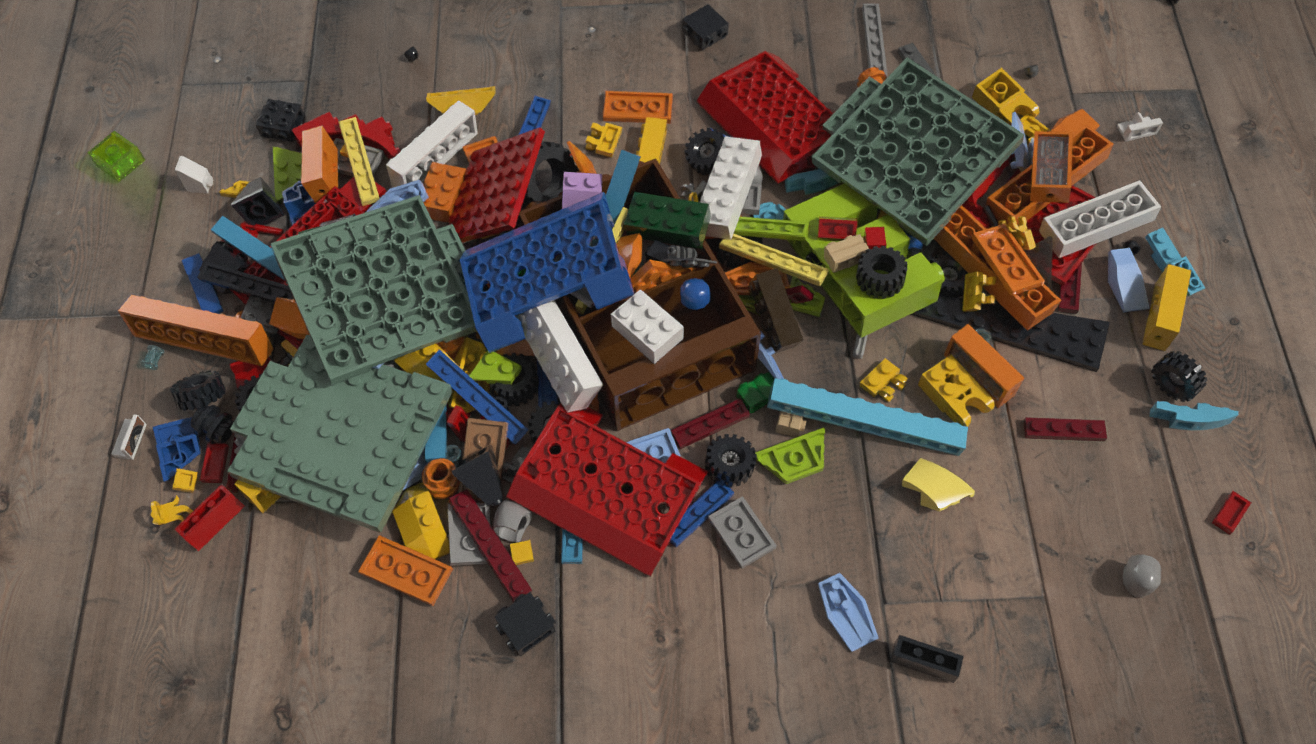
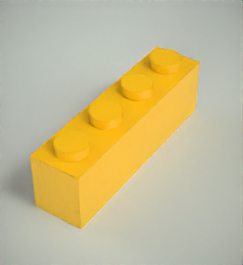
M646 117V122L641 127V134L643 136L639 137L638 148L640 150L636 151V155L641 156L639 161L645 163L656 158L658 163H661L667 133V119Z

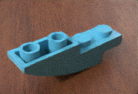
M818 168V170L797 173L785 179L786 192L804 190L805 195L830 188L839 182Z
M1160 228L1145 236L1154 252L1151 254V257L1162 272L1168 264L1191 270L1187 296L1205 289L1187 257L1181 258L1164 228Z
M1157 401L1150 409V417L1168 420L1169 428L1180 430L1214 429L1230 424L1238 416V411L1226 407L1211 406L1207 403H1197L1192 409L1188 406H1178L1166 401Z

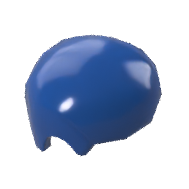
M697 278L686 280L680 288L681 303L689 309L697 310L704 308L710 301V288L704 280Z

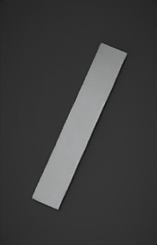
M863 4L862 13L868 67H876L884 71L887 78L879 4Z

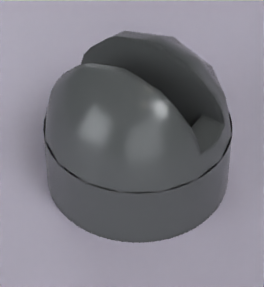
M1038 65L1024 67L1028 78H1034L1038 75Z

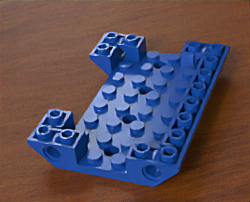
M604 192L464 251L460 258L473 319L488 352H494L526 339L522 322L515 317L516 315L582 288H587L597 309L635 295L625 260L620 256L612 231L614 223ZM599 239L596 246L590 247L592 240ZM562 254L561 260L554 262L555 256ZM526 269V273L519 277L520 270ZM490 283L489 290L483 291L485 285Z

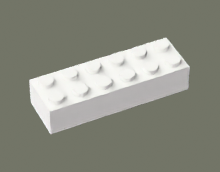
M457 101L442 116H439L432 125L428 126L424 132L415 137L406 148H403L397 156L386 164L391 186L394 188L420 180L423 184L432 162L445 164L478 134L475 111L462 102Z
M725 136L700 200L701 203L709 204L711 219L705 236L732 239L762 156L760 141Z
M1139 180L1044 217L1039 232L1057 257L1061 258L1154 221L1161 206Z
M553 300L516 315L522 322L526 341H528L534 355L541 364L543 371L546 373L567 413L586 409L603 386V383L556 302Z

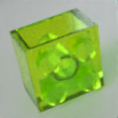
M116 131L110 133L87 152L97 167L118 182H121L145 161L139 148Z

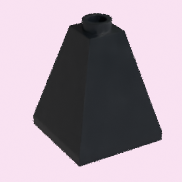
M262 177L249 182L231 203V206L248 225H265L284 216V212L273 192Z
M492 445L455 464L451 471L452 474L487 505L496 506L503 501V489Z

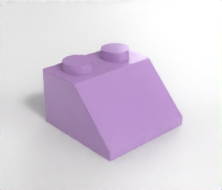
M564 172L562 209L602 193V174Z

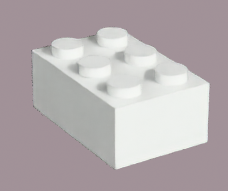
M641 289L611 314L612 327L654 364L683 339L684 327Z

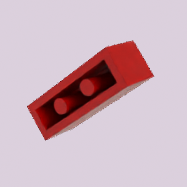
M221 484L175 530L196 550L200 551L245 505Z

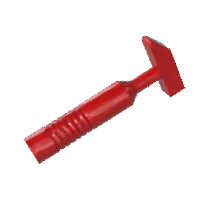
M246 221L240 224V228H251L257 230V232L282 236L284 232L283 229L259 224L248 225Z

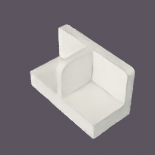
M1138 112L1131 121L1119 123L1117 128L1126 142L1157 134L1163 122L1160 118L1153 120L1149 117L1143 118L1141 113Z

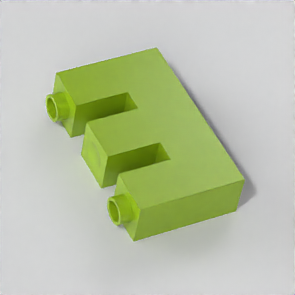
M844 183L785 210L783 220L809 222L810 228L806 241H787L801 259L806 260V256L813 252L820 260V262L816 263L812 258L811 260L814 264L822 263V267L829 269L828 275L821 286L860 338L936 302L945 276L941 267L935 262L930 264L921 252L906 259L910 238L889 215L876 220L878 207ZM819 216L856 218V235L860 234L862 238L864 237L865 227H884L886 248L892 247L894 251L898 250L901 252L900 256L904 255L905 261L908 264L904 286L898 294L895 293L893 297L888 295L885 299H882L881 296L874 298L872 294L870 296L867 295L866 291H862L860 289L861 286L857 284L858 264L833 273L829 264L824 259V248L830 242H839L844 239L818 237ZM883 270L875 271L879 274H889L888 272Z

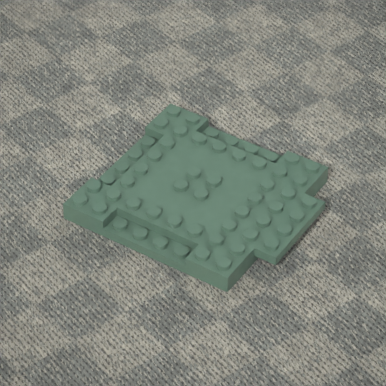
M907 57L882 84L869 76L823 124V129L832 136L812 156V163L837 182H843L895 219L902 229L927 246L984 180L997 167L999 168L1023 142L1024 134Z
M420 195L271 243L272 252L293 295L331 385L369 372L371 367L438 342L444 341L447 343L477 331L460 263V258L465 248L453 224L436 229Z
M306 335L288 367L272 361L269 362L235 419L230 430L235 434L246 437V440L227 472L234 479L381 533L453 392L451 385L416 372L410 374L384 364L379 369L371 367L369 372L331 385L311 336Z

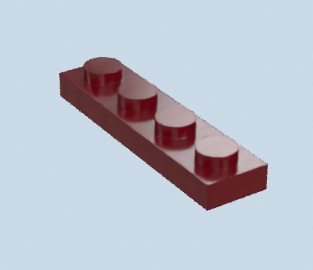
M740 398L671 430V434L679 449H682L749 418L750 413Z
M1025 417L1023 421L1025 439L1104 442L1107 439L1105 420Z

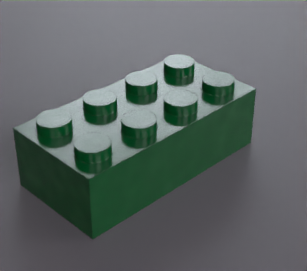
M634 192L624 227L627 235L640 233L642 239L657 240L663 243L702 249L711 213L707 203Z

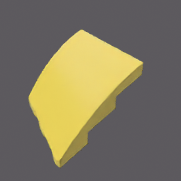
M922 458L918 460L902 480L903 487L921 492L922 506L939 512L951 505L958 504L960 499L966 496L973 497L975 495V491L961 478L947 469Z

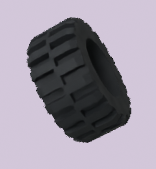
M542 141L522 203L524 207L534 201L545 202L558 197L563 191L564 172L577 173L579 171L573 156L570 155L571 152L564 148L563 145ZM546 160L552 170V179L549 187L541 193L536 185L535 174L541 162Z

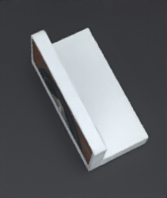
M133 415L132 420H124L111 453L115 458L134 459L147 425L139 415Z

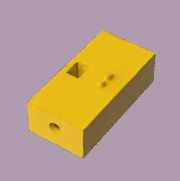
M1168 264L1156 281L1142 345L1166 351L1179 334L1191 270Z

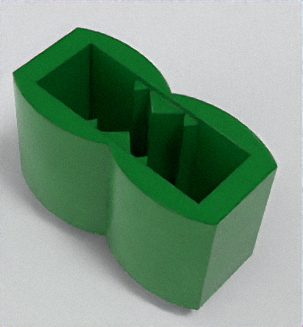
M770 372L760 373L754 378V381L744 382L738 387L736 397L738 399L741 398L750 414L768 404L770 389L774 381L773 376Z

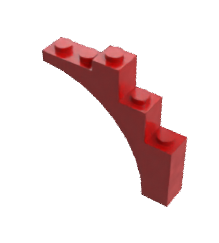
M330 112L292 129L296 141L301 148L302 131L319 126L324 127L333 142L336 138L344 140L337 117L333 118ZM356 114L346 118L356 117L365 146L383 150L384 156L390 160L401 152L398 147L395 148L394 146L395 143L391 133L393 128L390 122H386L382 116L365 124L363 119L359 120Z

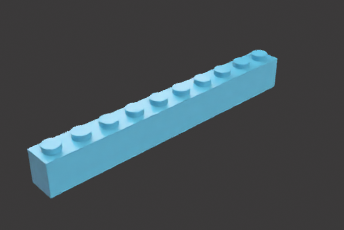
M775 378L770 389L767 408L957 456L966 449L968 427L962 426L960 423H950L942 421L940 418L926 417L921 413L906 412L901 408L886 407L881 403H871L862 398L847 397L842 393L827 392V390L822 388H811L806 384H796L786 379Z

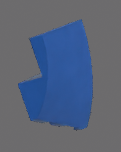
M301 181L296 182L292 187L282 192L291 225L295 224L316 204L301 184Z
M192 417L153 426L160 460L159 465L164 482L175 475L177 468L183 469L201 454L199 436L193 433V428L190 424Z

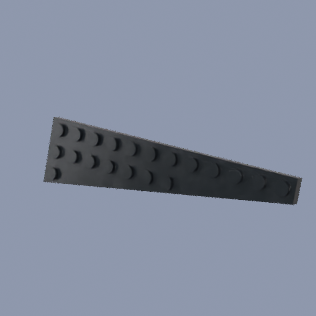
M940 294L936 302L910 314L958 330L969 324L984 338L1097 372L1100 367L1110 324L1108 321L1052 313L1029 330H1026L1001 304H981V310L964 312V298Z

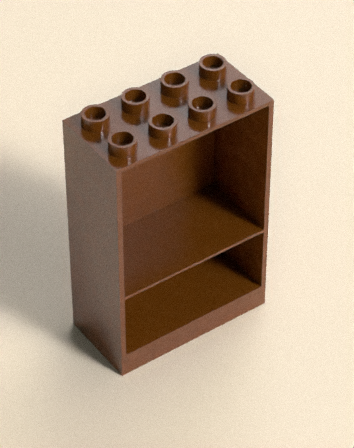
M656 158L645 163L639 161L624 207L629 209L634 192L680 199ZM609 174L602 175V192L605 195L612 176ZM563 191L558 197L548 201L529 203L519 213L521 227L562 210ZM624 230L621 237L627 236L626 230ZM642 239V260L644 264L646 263L645 251L648 246H652L654 241ZM705 239L702 249L693 248L697 252L696 258L717 261ZM718 261L716 264H709V267H698V264L694 265L696 270L643 291L684 327L683 339L655 364L612 327L611 314L631 297L592 313L588 307L583 315L576 313V303L571 294L554 300L603 383L598 395L617 431L756 371L761 332ZM692 278L704 280L710 288L709 303L704 308L697 310L689 309L681 303V285L686 280Z

